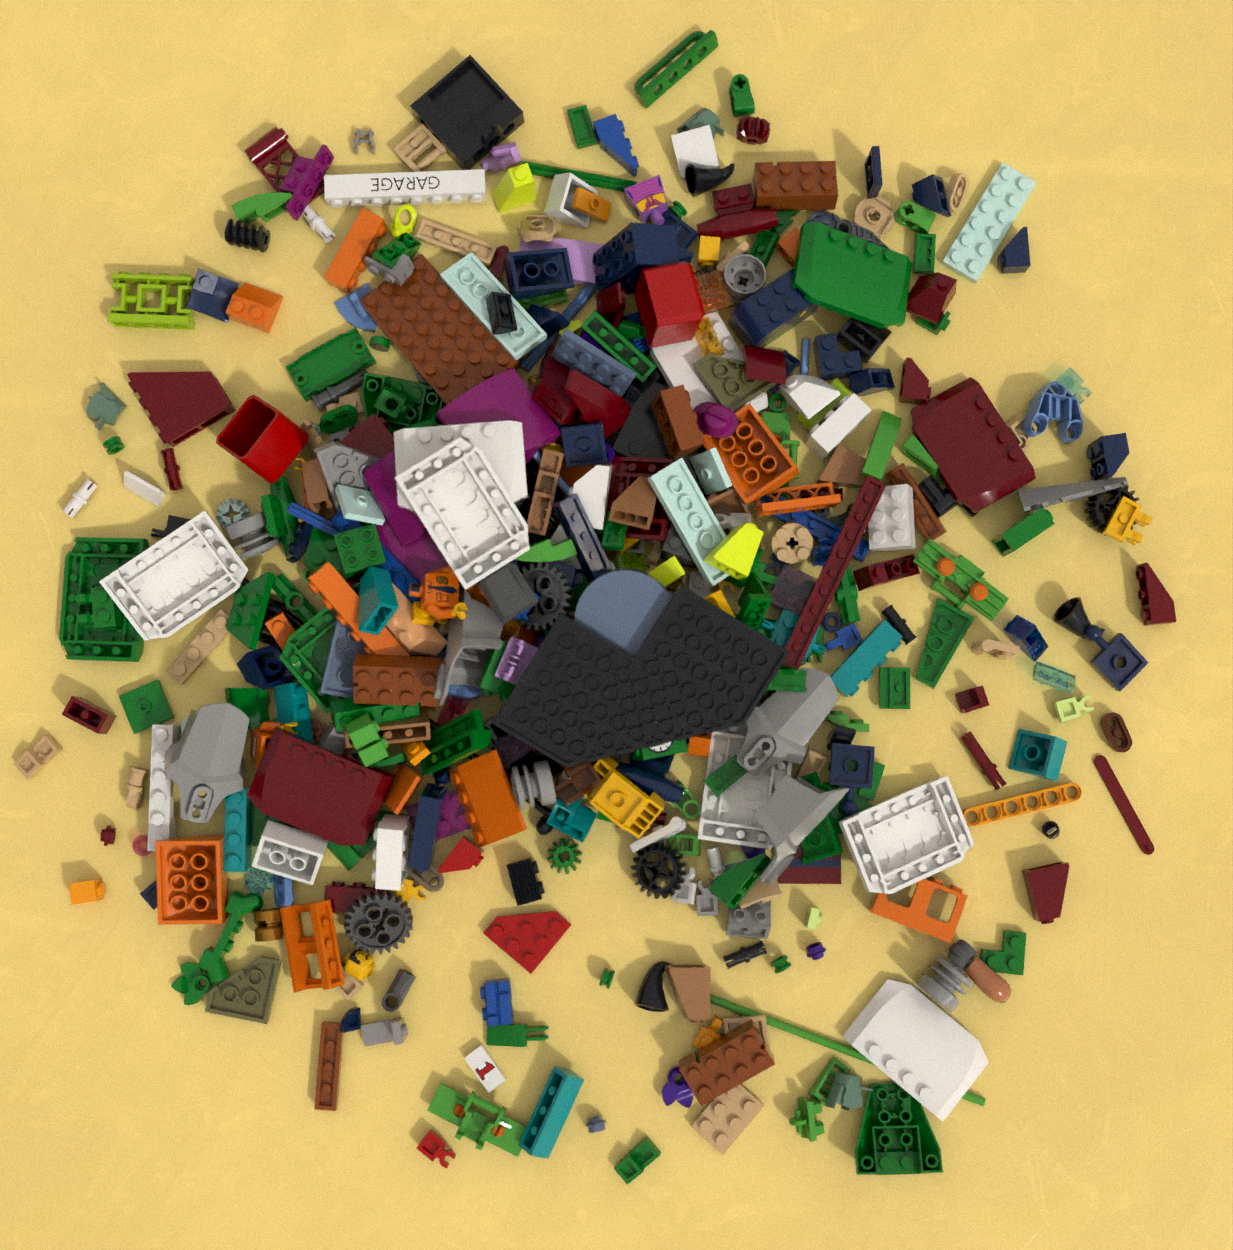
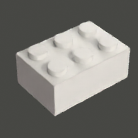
M855 393L850 397L846 395L838 403V406L835 408L836 411L830 410L821 421L822 425L820 426L817 423L806 436L808 440L805 445L821 461L850 435L871 412V409Z
M901 484L885 487L868 523L870 550L880 552L916 549L913 488L910 485Z
M385 814L382 821L378 822V828L374 830V841H377V848H374L373 861H376V868H373L372 881H375V889L397 891L402 889L408 875L410 816Z
M268 820L252 867L313 886L328 840Z

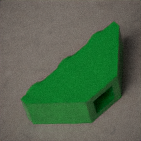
M404 233L375 251L373 256L377 262L392 269L402 254L412 259L420 248L421 243L412 235Z

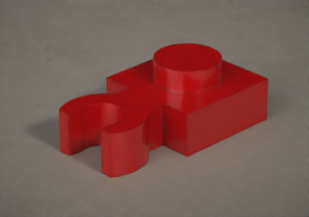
M431 1129L417 1146V1149L432 1162L436 1157L439 1158V1162L444 1168H447L449 1165L444 1157L450 1156L454 1159L456 1156L453 1150L444 1148L447 1142Z

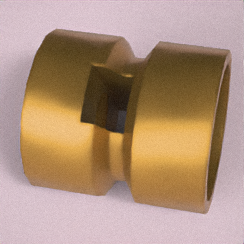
M280 908L253 911L254 923L257 924V928L254 929L256 942L273 941L283 938L282 926L279 925V922L282 921Z

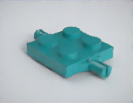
M782 609L774 623L763 618L760 626L770 630V639L784 648L799 616L786 609ZM820 625L804 656L802 664L806 663L808 655L812 650L821 655L825 653L827 647L816 643V636L821 627Z

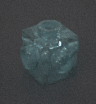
M249 866L244 874L246 878L244 887L262 897L266 890L270 891L276 882L274 879L275 874Z

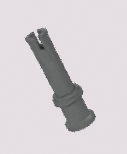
M365 369L334 387L328 386L326 390L317 395L312 394L311 397L319 411H322L323 407L333 402L337 403L339 401L338 397L344 396L363 386L365 373H368Z

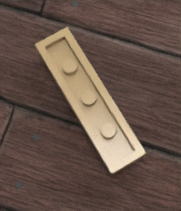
M422 219L415 236L416 240L462 257L472 252L482 264L491 267L498 249L496 245Z
M223 609L219 610L166 670L180 684L184 685L230 633L226 630L229 614Z

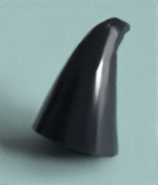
M731 163L722 169L687 164L685 167V180L691 196L701 195L725 182L734 172L735 164Z
M1075 597L1066 601L1054 614L1055 623L1069 632L1086 639L1084 631L1087 626L1092 624L1084 610L1081 597ZM1101 628V636L1105 631L1103 628Z
M660 961L648 970L634 1003L635 1006L653 1012L669 1011L663 990V973L665 971L664 966L671 965V963Z

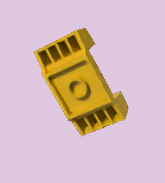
M611 757L598 760L593 767L602 780V785L584 796L591 805L621 829L630 832L640 839L664 809L665 801L654 791L648 796L615 769L619 763Z

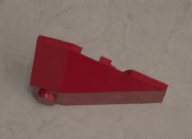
M570 369L565 386L570 400L574 406H578L581 412L579 416L582 421H586V423L603 421L606 439L625 424L626 417L629 415L630 405L621 396L578 371Z

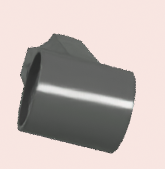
M400 968L387 993L382 998L383 1009L388 1012H394L399 1009L416 976ZM389 996L397 998L398 1003L396 1007L388 1004Z

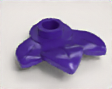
M673 1067L668 1072V1082L662 1089L663 1101L666 1106H669L676 1100L684 1107L690 1108L693 1101V1092L681 1074L679 1067ZM676 1074L681 1075L678 1081L674 1080Z

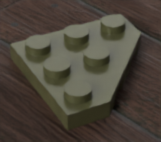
M709 353L692 365L716 402L730 408L734 412L777 384L745 378L742 369L744 361L733 358L726 359Z
M261 956L209 991L205 1012L263 1024L269 1023L282 960Z

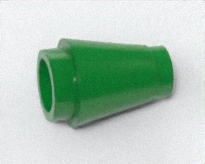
M628 319L621 321L617 327L629 340L644 338L647 333L645 326Z

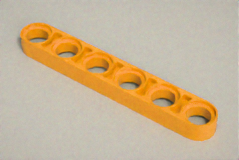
M1064 783L968 807L962 813L968 826H978L1077 801L1082 795V790L1076 783ZM1069 786H1073L1076 789V795L1073 798H1069L1066 795V789ZM1049 791H1053L1056 794V800L1053 803H1049L1046 799V794ZM1029 796H1033L1036 799V805L1033 808H1029L1026 804V799ZM1009 801L1016 803L1017 808L1013 813L1008 812L1006 809V804ZM989 806L996 808L997 813L993 818L988 817L986 814V809ZM969 811H974L977 815L973 823L968 822L966 819V814Z

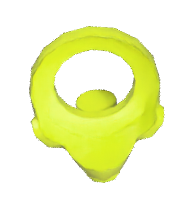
M403 204L397 208L394 214V224H389V232L393 237L396 238L401 234L413 232V227L417 221V214L411 205ZM404 209L410 213V221L407 225H403L399 219L400 212Z

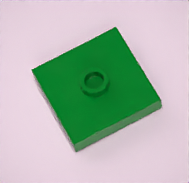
M155 680L119 696L134 734L147 730L152 725H158L174 718L160 680Z

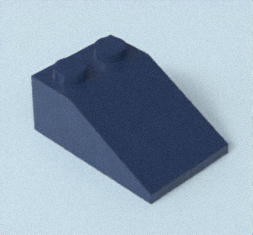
M567 248L508 252L503 261L509 293L515 300L531 299L574 288Z

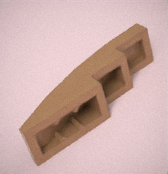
M543 449L527 518L528 532L546 535L552 510L551 503L554 501L564 456L562 452Z

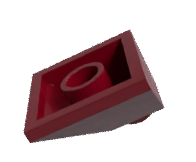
M940 272L919 276L908 294L906 312L937 324L956 294L957 279Z

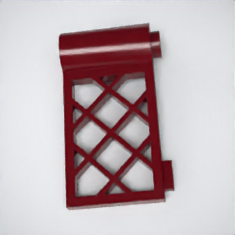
M274 127L245 149L244 152L275 191L281 192L278 187V181L286 176L279 175L280 165L292 166L299 155L287 142L289 137L282 128ZM289 150L292 154V162L281 161V155ZM269 164L277 165L276 174H268L263 168ZM323 179L318 185L319 189L314 192L308 204L324 193Z

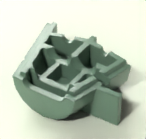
M701 108L677 129L681 133L683 130L689 131L710 125L713 140L716 133L724 136L725 132L719 126L720 119L707 108Z
M102 382L98 384L102 389L92 397H88L90 401L86 410L89 419L98 421L94 427L99 430L102 429L104 424L114 426L117 418L126 408V405Z
M837 1072L825 1106L835 1109L837 1103L841 1105L842 1109L851 1111V1108L863 1107L861 1089L873 1091V1089L861 1086L860 1076Z

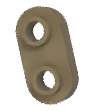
M407 864L409 876L427 891L438 892L443 888L444 877L432 865L429 871L417 873L413 868H409ZM432 879H437L438 883L436 885L430 884Z

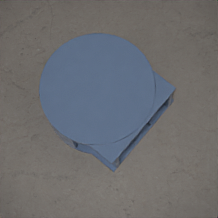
M632 568L610 570L595 578L586 587L578 601L574 620L635 657L672 598L673 593L667 591L655 577L644 571Z

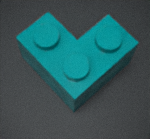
M559 797L546 824L583 843L597 813L588 807L580 805L582 798L565 807Z

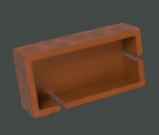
M835 161L777 162V165H773V162H755L753 174L755 209L776 208V211L835 209L838 198Z
M356 654L353 664L354 703L416 706V702H420V706L439 707L438 699H434L433 695L442 658Z
M752 1019L700 1048V1062H698L696 1051L679 1060V1070L701 1106L775 1065L774 1055L765 1040L762 1039V1035Z

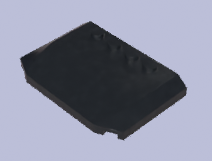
M656 381L631 382L624 397V400L630 405L629 415L626 417L625 424L605 439V443L614 449L615 454L624 457L670 459L651 406V402L657 394L669 388ZM702 445L695 453L681 458H683L703 496L706 498L709 495H705L689 459L694 455L707 451Z

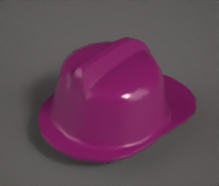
M704 402L694 408L697 414L698 428L704 434L716 438H726L737 429V415L726 406L713 402Z

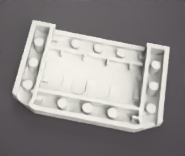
M708 304L704 305L705 315L692 340L650 348V355L669 387L673 388L684 385L685 390L689 392L692 410L704 402L717 403L692 367L695 362L709 353L726 359L733 358L744 361L742 352L716 309ZM766 392L749 402L757 413L768 407Z
M509 420L401 429L394 432L396 476L461 437L483 452L514 503L528 497L522 422ZM397 483L398 506L416 513Z
M461 437L394 477L465 590L530 550L527 523L483 452Z
M205 510L99 582L139 635L146 641L171 636L237 591L249 568L239 558L235 549Z
M746 723L741 726H733L721 731L712 732L706 778L735 754L738 755L747 735L748 727ZM768 742L762 743V750L769 749L770 745ZM749 758L748 764L750 766L755 765V758ZM782 761L758 776H753L747 772L718 797L714 795L705 783L697 839L771 850L774 844L763 827L754 818V813L768 803L786 774L791 777L792 762Z
M948 776L930 780L839 821L866 892L885 894L897 892L961 862L967 850L975 844Z
M888 978L842 1034V1037L942 1121L945 1120L989 1063L978 1039L911 984Z

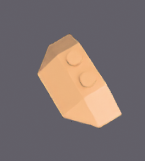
M392 583L399 607L385 627L409 655H439L446 647L447 640L433 626L412 623V603Z

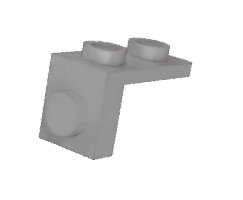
M405 254L401 255L392 269L367 256L364 258L367 270L376 276L379 274L390 284L396 283L399 286H402L407 277L412 275L415 268L410 257Z
M403 1017L363 1024L361 1027L365 1046L393 1041L394 1045L402 1044L408 1036V1027L406 1023L404 1024Z

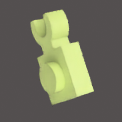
M1076 697L1053 702L1059 722L1082 717L1080 710L1083 712L1094 710V707L1087 708L1084 705V702L1091 699V697H1081L1078 702Z

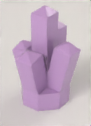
M515 141L506 145L493 146L489 152V158L481 161V168L485 169V171L490 169V171L495 173L522 162Z

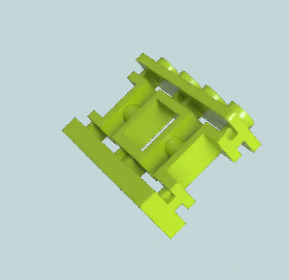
M124 271L112 274L111 278L114 280L112 288L116 291H121L120 307L110 306L111 313H108V322L114 327L195 330L194 312L191 309H185V295L191 292L194 282L193 277L188 274L171 276L167 273L151 275L146 272H139L136 275ZM128 285H138L137 295H130V287ZM168 286H178V297L169 296L170 288ZM146 292H162L161 308H145ZM129 303H137L136 312L139 314H128ZM169 305H177L176 313L178 315H168Z

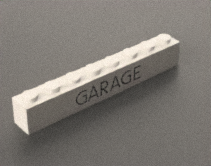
M485 169L324 175L325 200L328 206L333 208H341L348 205L352 207H362L363 205L379 207L383 204L400 206L403 203L421 205L428 202L432 204H441L442 202L459 204L462 201L480 203L482 200H487Z

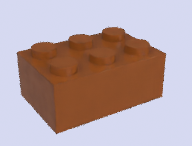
M684 385L660 391L652 400L651 406L670 459H678L695 453L704 444V434L698 428L697 414L691 408L689 392L685 390Z

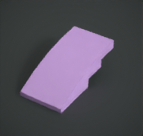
M553 238L552 241L548 242L542 240L523 242L521 240L519 251L567 248L574 284H595L596 274L592 258L593 254L603 245L562 238Z

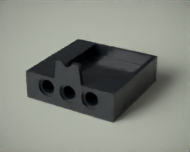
M471 55L410 105L413 117L420 124L423 123L447 150L446 153L462 170H470L492 150L493 146H498L525 123L523 111Z

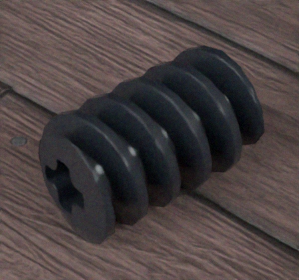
M229 219L225 228V241L229 245L243 246L245 249L251 248L254 251L259 249L263 253L267 251L270 243V230H267L265 233L264 226H260L257 231L256 224H252L251 229H249L248 222H245L243 227H241V221L238 220L234 225L233 219Z

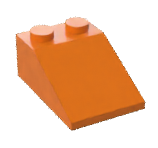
M405 762L401 766L397 764L393 770L392 775H394V778L384 799V803L397 815L404 811L426 776Z

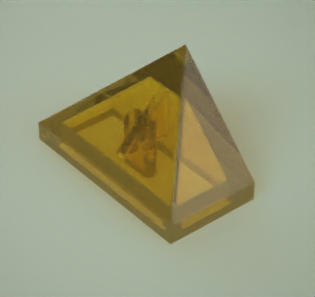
M709 317L703 318L695 337L704 357L709 353L718 356L724 355L725 352Z

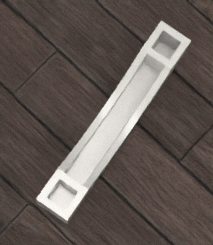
M152 725L147 851H156V840L177 838L173 804L174 782L164 773L165 753L171 744L180 741L181 725Z

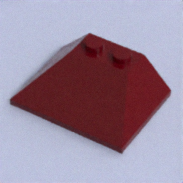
M615 456L613 458L607 510H611L612 503L639 476L648 478L673 463L674 459ZM658 497L656 498L650 529L646 530L627 525L625 538L665 540L672 522Z

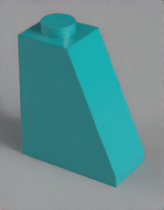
M370 566L360 579L358 629L361 632L379 635L399 606L389 571Z

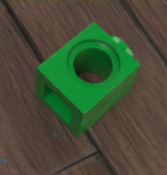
M383 386L374 402V407L396 419L398 414L403 415L407 404H405L406 397ZM393 398L398 404L390 408L386 405L388 399Z

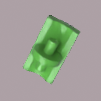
M804 1097L797 1098L798 1109L794 1110L795 1117L789 1119V1124L796 1126V1132H801L802 1138H808L811 1142L817 1141L816 1136L825 1133L823 1122L820 1120L815 1121L814 1114L822 1112V1103L817 1100H808Z

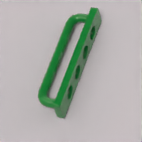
M710 30L708 33L696 31L689 34L636 81L634 87L639 95L642 106L648 108L718 47L717 36L714 31ZM695 40H698L686 52H684L679 58H677L672 64H670L664 71H662L657 77H655L650 83H648L644 88L642 87L647 81H649L654 75H656L661 69H663L669 62H671L676 56H678L683 50H685L691 43H693Z

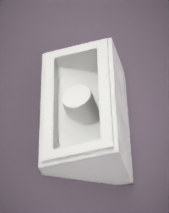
M128 471L124 472V486L126 489L156 506L161 505L167 495L164 491Z

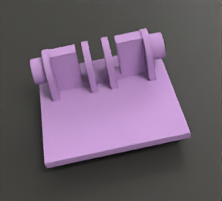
M511 636L494 676L516 685L538 648Z

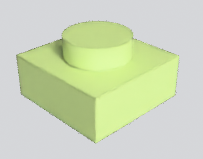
M809 905L805 921L806 928L816 930V925H820L822 913H819V908Z

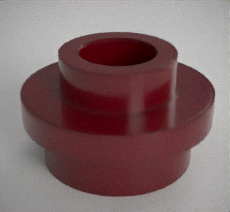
M107 825L106 829H102L100 841L104 842V846L114 844L116 828H111V825Z

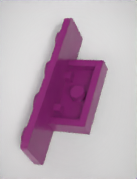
M322 144L314 159L297 156L279 187L282 193L292 194L285 209L293 220H299L334 160V156L327 145Z

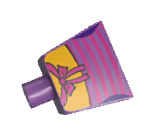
M660 175L624 189L626 202L642 223L651 220L653 224L662 225L665 222L662 215L665 214L668 208Z

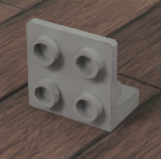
M771 900L765 903L760 901L743 909L739 904L734 910L729 907L726 936L768 939L771 929Z

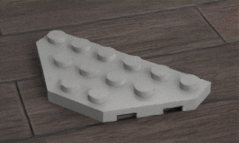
M334 441L314 449L336 512L341 509L335 492L338 484L371 491L363 477V473L379 461V458Z

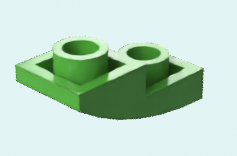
M830 711V715H827L825 718L828 722L839 727L855 729L856 732H869V724H863V720L851 719V723H849V715H843V711Z

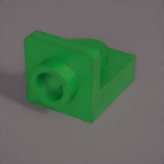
M947 311L943 314L937 324L920 317L916 324L938 335L941 330L945 331L949 325L950 320L948 317L951 313Z

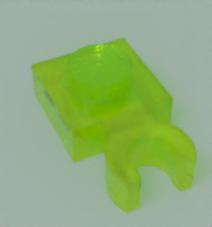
M635 552L614 555L616 569L632 568L644 571L650 568V565L642 563V559L647 558L648 555L642 554L636 557Z

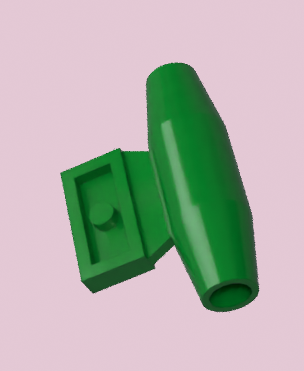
M282 476L278 482L270 484V494L261 496V509L266 517L265 527L270 537L279 538L287 558V547L290 542L294 541L296 535L293 533L300 522L298 521L299 518L287 512L289 504L291 502L296 503L286 476Z

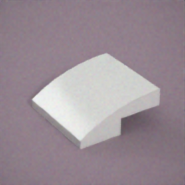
M710 125L671 135L681 179L685 178V167L687 164L719 168Z

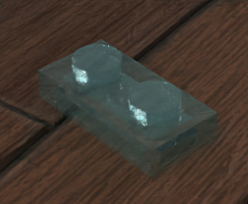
M1038 661L1033 667V680L1069 694L1074 692L1076 685L1075 675Z

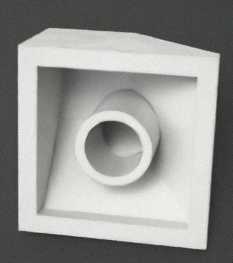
M794 374L786 379L785 384L779 386L787 403L807 419H810L841 395L837 389L818 376Z

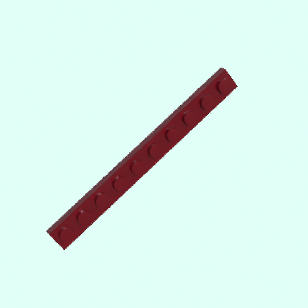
M869 475L866 476L784 647L790 653L782 665L792 670L799 669L887 484Z

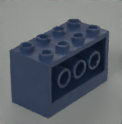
M630 223L593 254L592 263L595 266V284L597 285L598 292L616 283H621V289H625V294L635 295L634 291L642 269L680 262L675 226Z

